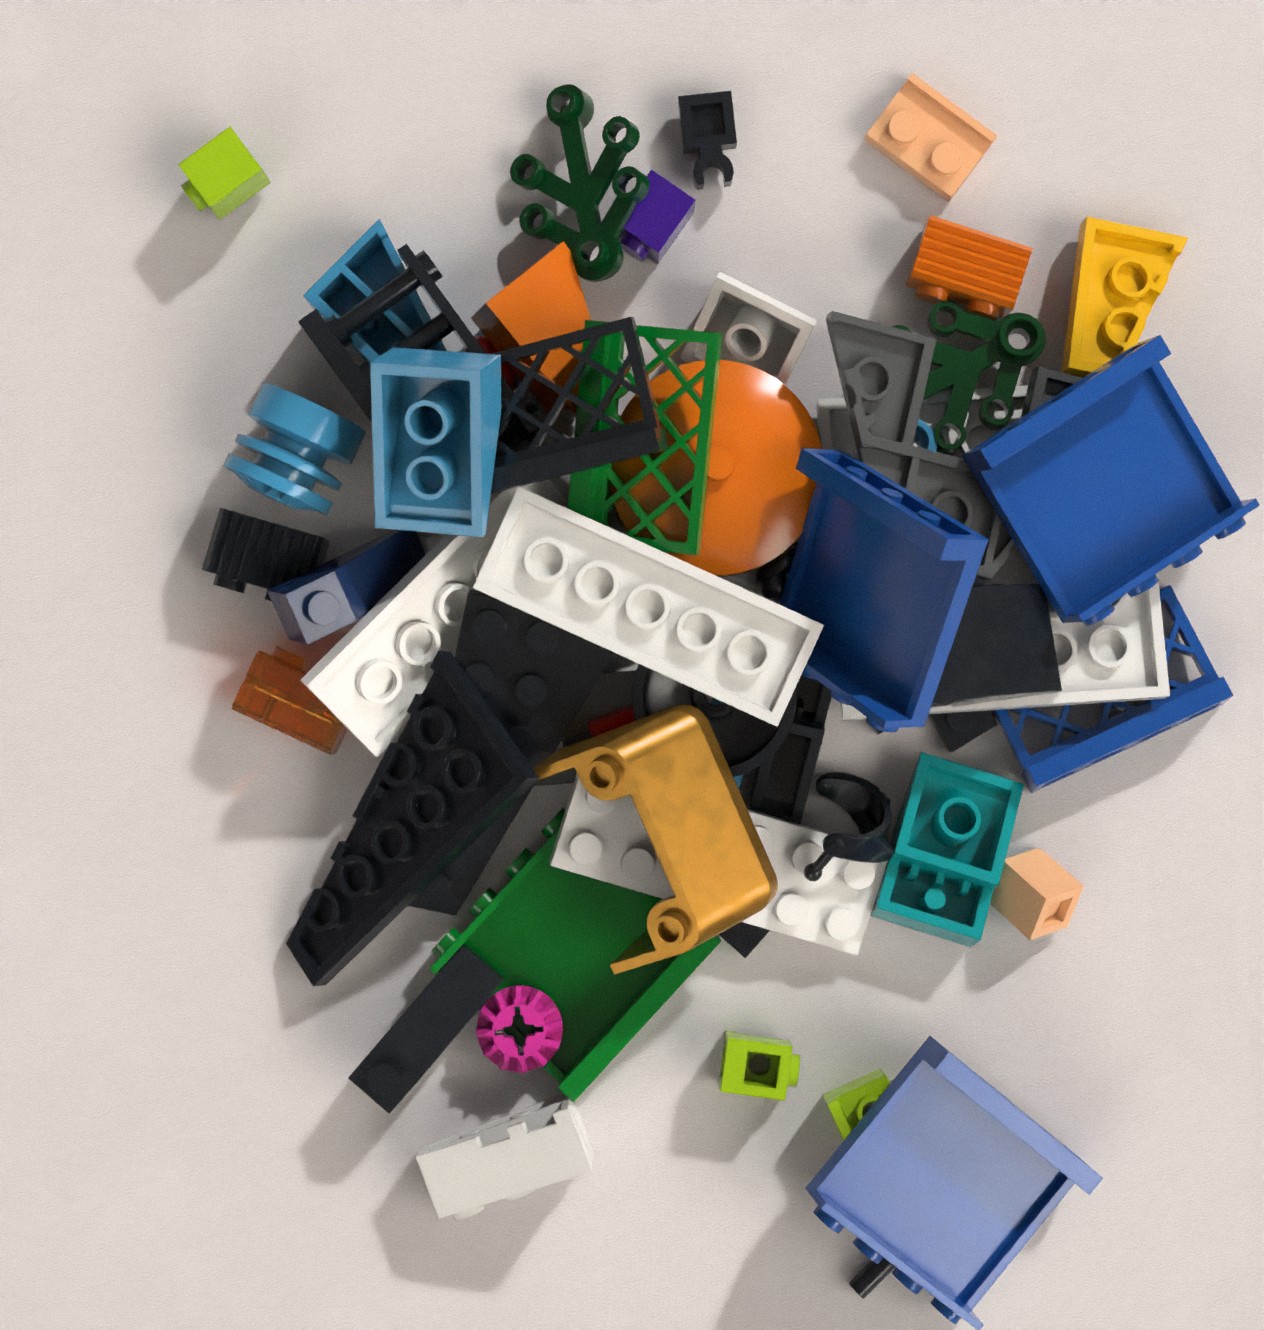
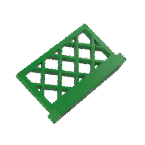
M585 320L584 329L608 322ZM636 325L638 336L644 337L658 354L656 358L646 365L648 375L664 362L682 385L660 405L654 399L659 420L677 442L655 460L650 454L640 456L647 467L626 484L623 483L613 470V464L570 474L567 508L607 526L608 509L623 497L641 520L639 524L625 535L660 551L699 555L723 334ZM623 332L603 337L592 356V359L615 373H618L624 363L625 338ZM656 338L676 341L664 349ZM590 341L583 342L582 353H584ZM688 341L707 343L705 367L688 380L670 356ZM587 364L579 378L578 397L597 408L613 380ZM630 368L626 378L636 385L633 371ZM703 380L701 396L695 389V386ZM623 386L619 387L605 413L620 423L625 424L618 415L619 400L630 390ZM688 393L700 408L699 423L683 436L665 411ZM578 405L574 437L582 435L593 414ZM600 420L594 432L612 428V426ZM698 435L695 451L689 441ZM682 448L695 466L693 479L678 491L659 466ZM653 473L671 497L648 515L630 491ZM612 482V484L618 491L610 497V487ZM692 490L691 505L689 506L683 497ZM675 503L689 519L687 542L667 539L654 522ZM647 527L654 538L636 535Z

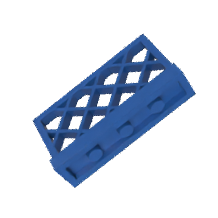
M1171 585L1160 589L1161 603H1164L1173 621L1168 639L1164 638L1166 660L1168 662L1171 650L1192 657L1201 677L1186 684L1169 679V689L1172 690L1170 691V696L1166 699L1146 700L1145 703L1138 706L1124 702L1100 703L1104 707L1099 722L1089 729L1065 722L1071 705L1063 706L1059 719L1029 708L993 710L1023 771L1021 775L1030 793H1034L1222 706L1234 696L1224 676L1218 677ZM1177 632H1179L1185 645L1175 642ZM1111 708L1123 711V713L1107 720ZM1008 711L1020 715L1016 727ZM1026 717L1056 727L1050 746L1032 755H1029L1020 737ZM1062 730L1076 734L1058 742Z

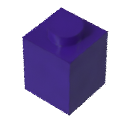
M651 169L647 175L650 183L649 192L641 202L636 204L619 235V242L622 249L633 258L643 262L648 257L659 264L694 214L696 200Z

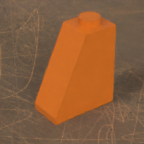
M561 242L487 301L471 317L472 321L498 352L582 330L585 326V320H591L571 251L564 242ZM583 343L572 345L582 352ZM562 348L549 352L538 372L564 387L579 359ZM537 355L519 360L531 366ZM507 362L522 381L526 373ZM536 379L533 380L529 387V391L546 412L549 413L559 393ZM579 380L576 383L574 389L572 390V393L577 396L579 389ZM567 399L561 411L568 407L573 415H575L577 405Z

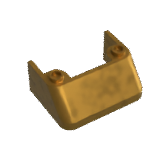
M686 704L667 708L563 747L533 767V770L540 779L575 767L581 783L587 792L600 800L613 801L630 795L674 893V896L662 899L650 910L647 917L648 932H644L610 964L614 975L685 953L762 911L775 897L778 881L712 727L707 717L699 709Z

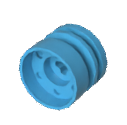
M262 382L247 415L267 430L264 439L238 434L235 442L256 453L255 458L251 463L235 455L228 454L223 466L234 472L247 487L295 510H311L328 515L333 503L312 492L313 487L317 482L333 490H340L342 483L331 473L323 469V466L327 459L352 464L366 435V431L314 402L275 385Z

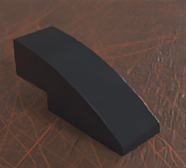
M801 675L796 685L797 705L791 729L779 749L766 762L757 767L748 809L797 824H801L832 698L830 689L819 681Z

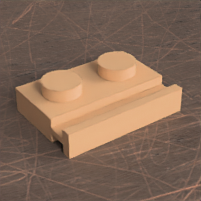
M912 73L867 132L864 140L949 202L993 144L997 135Z

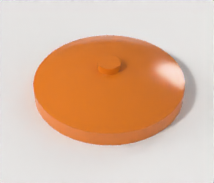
M705 360L682 364L678 367L690 380L705 367ZM720 360L700 554L689 555L665 552L718 577L734 576L752 571L769 563L786 551L803 532L805 519L817 482L795 469L802 448L822 449L814 422L798 397L782 382L765 371L740 362ZM670 370L650 381L653 398L659 405L682 387ZM703 380L695 386V389L701 396ZM688 393L665 411L683 436L699 423L700 408ZM636 394L620 416L625 424L644 419L639 396ZM659 420L660 427L665 429L670 448L677 441ZM698 435L689 441L695 451ZM682 448L659 466L678 491L691 481L694 476L695 464ZM666 450L652 453L650 456L655 460ZM640 457L613 463L612 466L624 484L628 483L647 467ZM653 473L630 491L648 515L671 497ZM612 482L610 487V497L618 491L612 484ZM692 490L683 497L689 506L691 505ZM623 497L613 505L627 533L641 522L640 518ZM675 503L654 522L667 539L687 542L689 519ZM647 527L636 535L654 538Z

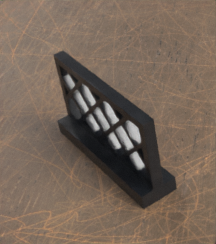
M627 317L492 353L501 355V364L508 362L525 372L526 375L511 401L501 395V405L506 407V410L500 419L497 448L506 453V455L495 457L491 494L669 449L665 429L660 427L634 317ZM623 332L628 356L618 373H615L592 359V356L603 337ZM590 341L584 353L572 346ZM560 348L579 359L564 387L538 372L549 352ZM537 355L531 366L519 360ZM587 364L613 380L597 408L572 393ZM631 367L636 385L625 379ZM534 379L559 393L557 400L544 421L519 406ZM621 385L639 396L643 420L622 424L605 413ZM567 399L593 414L581 436L570 438L552 427ZM514 413L540 428L531 445L526 450L517 451L499 440ZM600 420L612 426V428L594 432ZM547 433L559 440L541 445Z

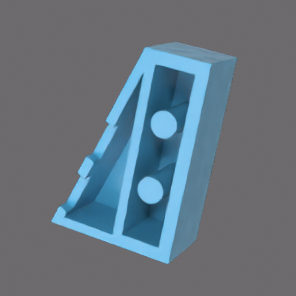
M380 218L303 295L313 310L317 309L324 320L333 314L336 318H339L405 270ZM415 290L351 336L353 342L349 345L364 360L367 359L370 363L431 320L417 291ZM442 340L428 349L447 351Z

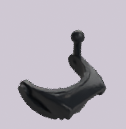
M828 772L820 776L816 781V791L842 807L856 823L860 834L832 833L827 835L823 839L824 852L814 863L805 866V878L813 882L819 880L822 876L823 868L833 857L866 863L889 861L894 853V849L888 843L887 831L892 816L891 800L886 797L884 792L880 791L878 786L861 777L841 772Z

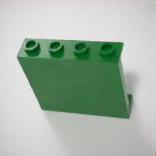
M562 808L541 831L548 840L540 849L533 854L525 848L505 870L512 878L498 894L489 887L468 910L475 917L470 925L461 934L452 927L431 950L438 959L429 969L436 974L465 943L505 978L491 996L501 989L515 985L534 987L548 995L556 1004L561 1014L563 1035L559 1049L543 1068L559 1082L558 1089L574 1102L718 946L721 939L716 935L685 953L614 975L610 964L644 932H648V914L662 898L551 866L549 864L550 856L565 809ZM515 1007L516 1014L513 1016V1023L508 1027H504L503 1031L507 1035L514 1036L515 1042L523 1049L527 1035L535 1033L536 1030L543 1029V1026L534 1027V1025L525 1024L523 1015H520V1007Z

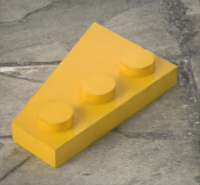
M1088 216L1081 222L1062 373L1084 378L1137 344L1146 326L1145 321L1157 297L1161 295L1169 279L1170 270L1176 258L1181 254L1188 237Z

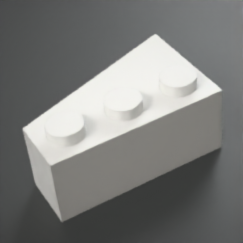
M563 1093L421 1146L416 1159L438 1219L453 1215L455 1220H462L484 1210L485 1204L505 1199V1201L516 1200L532 1193L535 1189L592 1172L593 1149L575 1101L572 1102Z

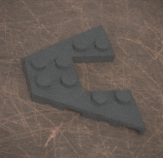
M831 311L826 316V323L859 461L987 538L988 543L976 578L983 580L992 579L1007 561L1008 554L1016 545L967 462L962 458L912 446L937 339ZM1040 366L1032 369L1021 417L1082 378Z

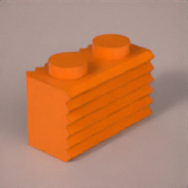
M930 215L924 225L905 285L909 288H916L915 296L926 302L937 304L947 299L956 301L959 304H966L965 311L968 313L996 320L997 316L1005 317L1013 310L1033 248Z

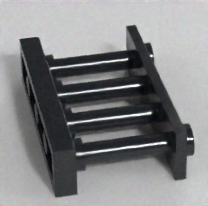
M407 243L398 249L399 256L407 266V269L342 316L336 318L333 314L324 320L317 309H315L298 321L371 423L370 363L366 359L357 366L345 347L353 342L351 339L352 335L420 286L440 314L394 347L428 350L454 331L469 353L486 354L435 284L443 276L424 250L414 255ZM501 375V395L511 401L518 387L512 390ZM526 392L519 406L535 416L540 411ZM501 405V417L506 410V407ZM514 413L506 427L507 429L519 421L528 435L537 429V426Z

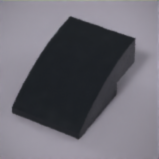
M1012 584L972 587L931 708L947 705L955 707L1061 692L1062 687L1048 602L1039 584Z

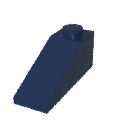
M393 530L267 590L288 639L308 645L365 616L426 554L416 531Z

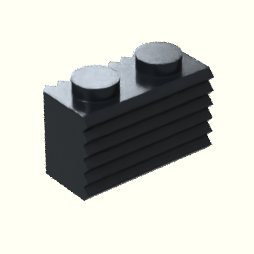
M220 508L202 570L216 574L213 585L244 593L247 584L269 590L323 564L330 541L318 535ZM266 591L264 599L271 601L269 594Z

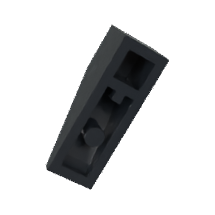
M464 943L362 1060L348 1079L390 1114L505 978Z

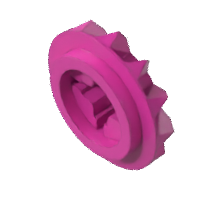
M515 985L499 990L485 1002L478 1016L476 1036L483 1055L497 1065L500 1070L524 1074L543 1067L557 1052L562 1040L563 1022L558 1007L548 995L534 987ZM515 1007H520V1015H523L525 1024L534 1025V1027L543 1026V1029L536 1030L535 1033L527 1035L523 1045V1052H519V1046L516 1044L514 1036L496 1033V1030H503L504 1027L512 1025L513 1016L516 1014Z

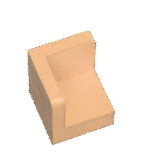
M1036 848L1005 859L1000 882L993 890L990 904L1029 940H1033L1068 927L1084 886L1046 852Z

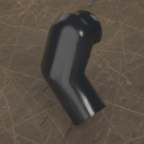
M798 542L793 543L774 560L758 568L756 583L760 582L761 592L764 597L769 599L782 595L787 580L786 574L790 571Z

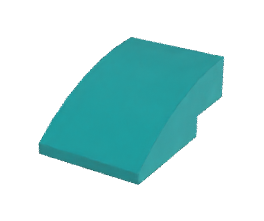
M921 752L889 843L893 847L894 853L887 863L871 916L968 947H972L981 941L992 893L1000 882L1024 784Z

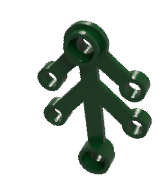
M566 84L550 92L546 101V108L551 122L560 127L570 183L547 171L545 164L530 154H522L513 161L510 168V176L513 182L527 190L537 189L576 211L580 233L557 222L553 211L539 203H532L526 206L521 212L519 223L521 229L526 234L536 239L546 238L557 245L564 242L571 251L577 275L590 282H601L613 277L622 266L623 251L618 237L636 204L647 196L650 183L648 177L634 167L626 166L618 170L627 153L637 146L640 138L637 126L621 116L613 117L605 124L602 138L606 146L591 171L583 129L593 117L594 103L587 93L575 85ZM570 99L568 107L562 111L564 104ZM626 128L625 137L616 143L617 133L621 129ZM533 165L531 176L524 180L525 170ZM636 177L634 189L626 193L628 181ZM612 182V189L617 197L601 222L598 206ZM542 214L543 219L540 226L534 229L533 223L535 218ZM598 246L599 252L597 257L590 261L593 250Z
M941 301L932 307L927 324L929 330L934 335L949 337L957 331L988 342L972 351H967L936 341L931 364L940 367L929 372L923 401L952 387L943 420L933 430L937 451L943 454H952L961 448L966 439L964 423L981 371L999 362L992 395L983 401L978 414L981 423L988 429L998 430L1008 424L1014 413L1011 401L1021 367L1036 361L1043 352L1046 343L1045 331L1040 322L1033 316L1026 313H1011L1000 321H995L962 311L955 303L950 301ZM939 312H948L952 315L954 324L943 327L937 323L935 315ZM902 325L891 326L911 332L910 329ZM1011 334L1022 335L1026 340V347L1023 349L1013 348L1009 344L1008 336ZM990 404L1002 406L1005 410V417L1001 420H994L988 415L987 406ZM944 428L953 429L958 435V442L955 444L944 443L939 436L940 430Z

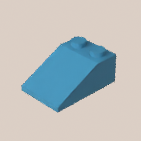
M393 347L370 362L375 528L483 537L487 529L501 417V355Z

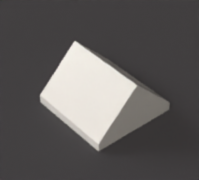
M719 272L693 331L722 333L720 360L735 361L765 371L785 385L817 320ZM688 341L680 359L687 363L705 360L707 343Z

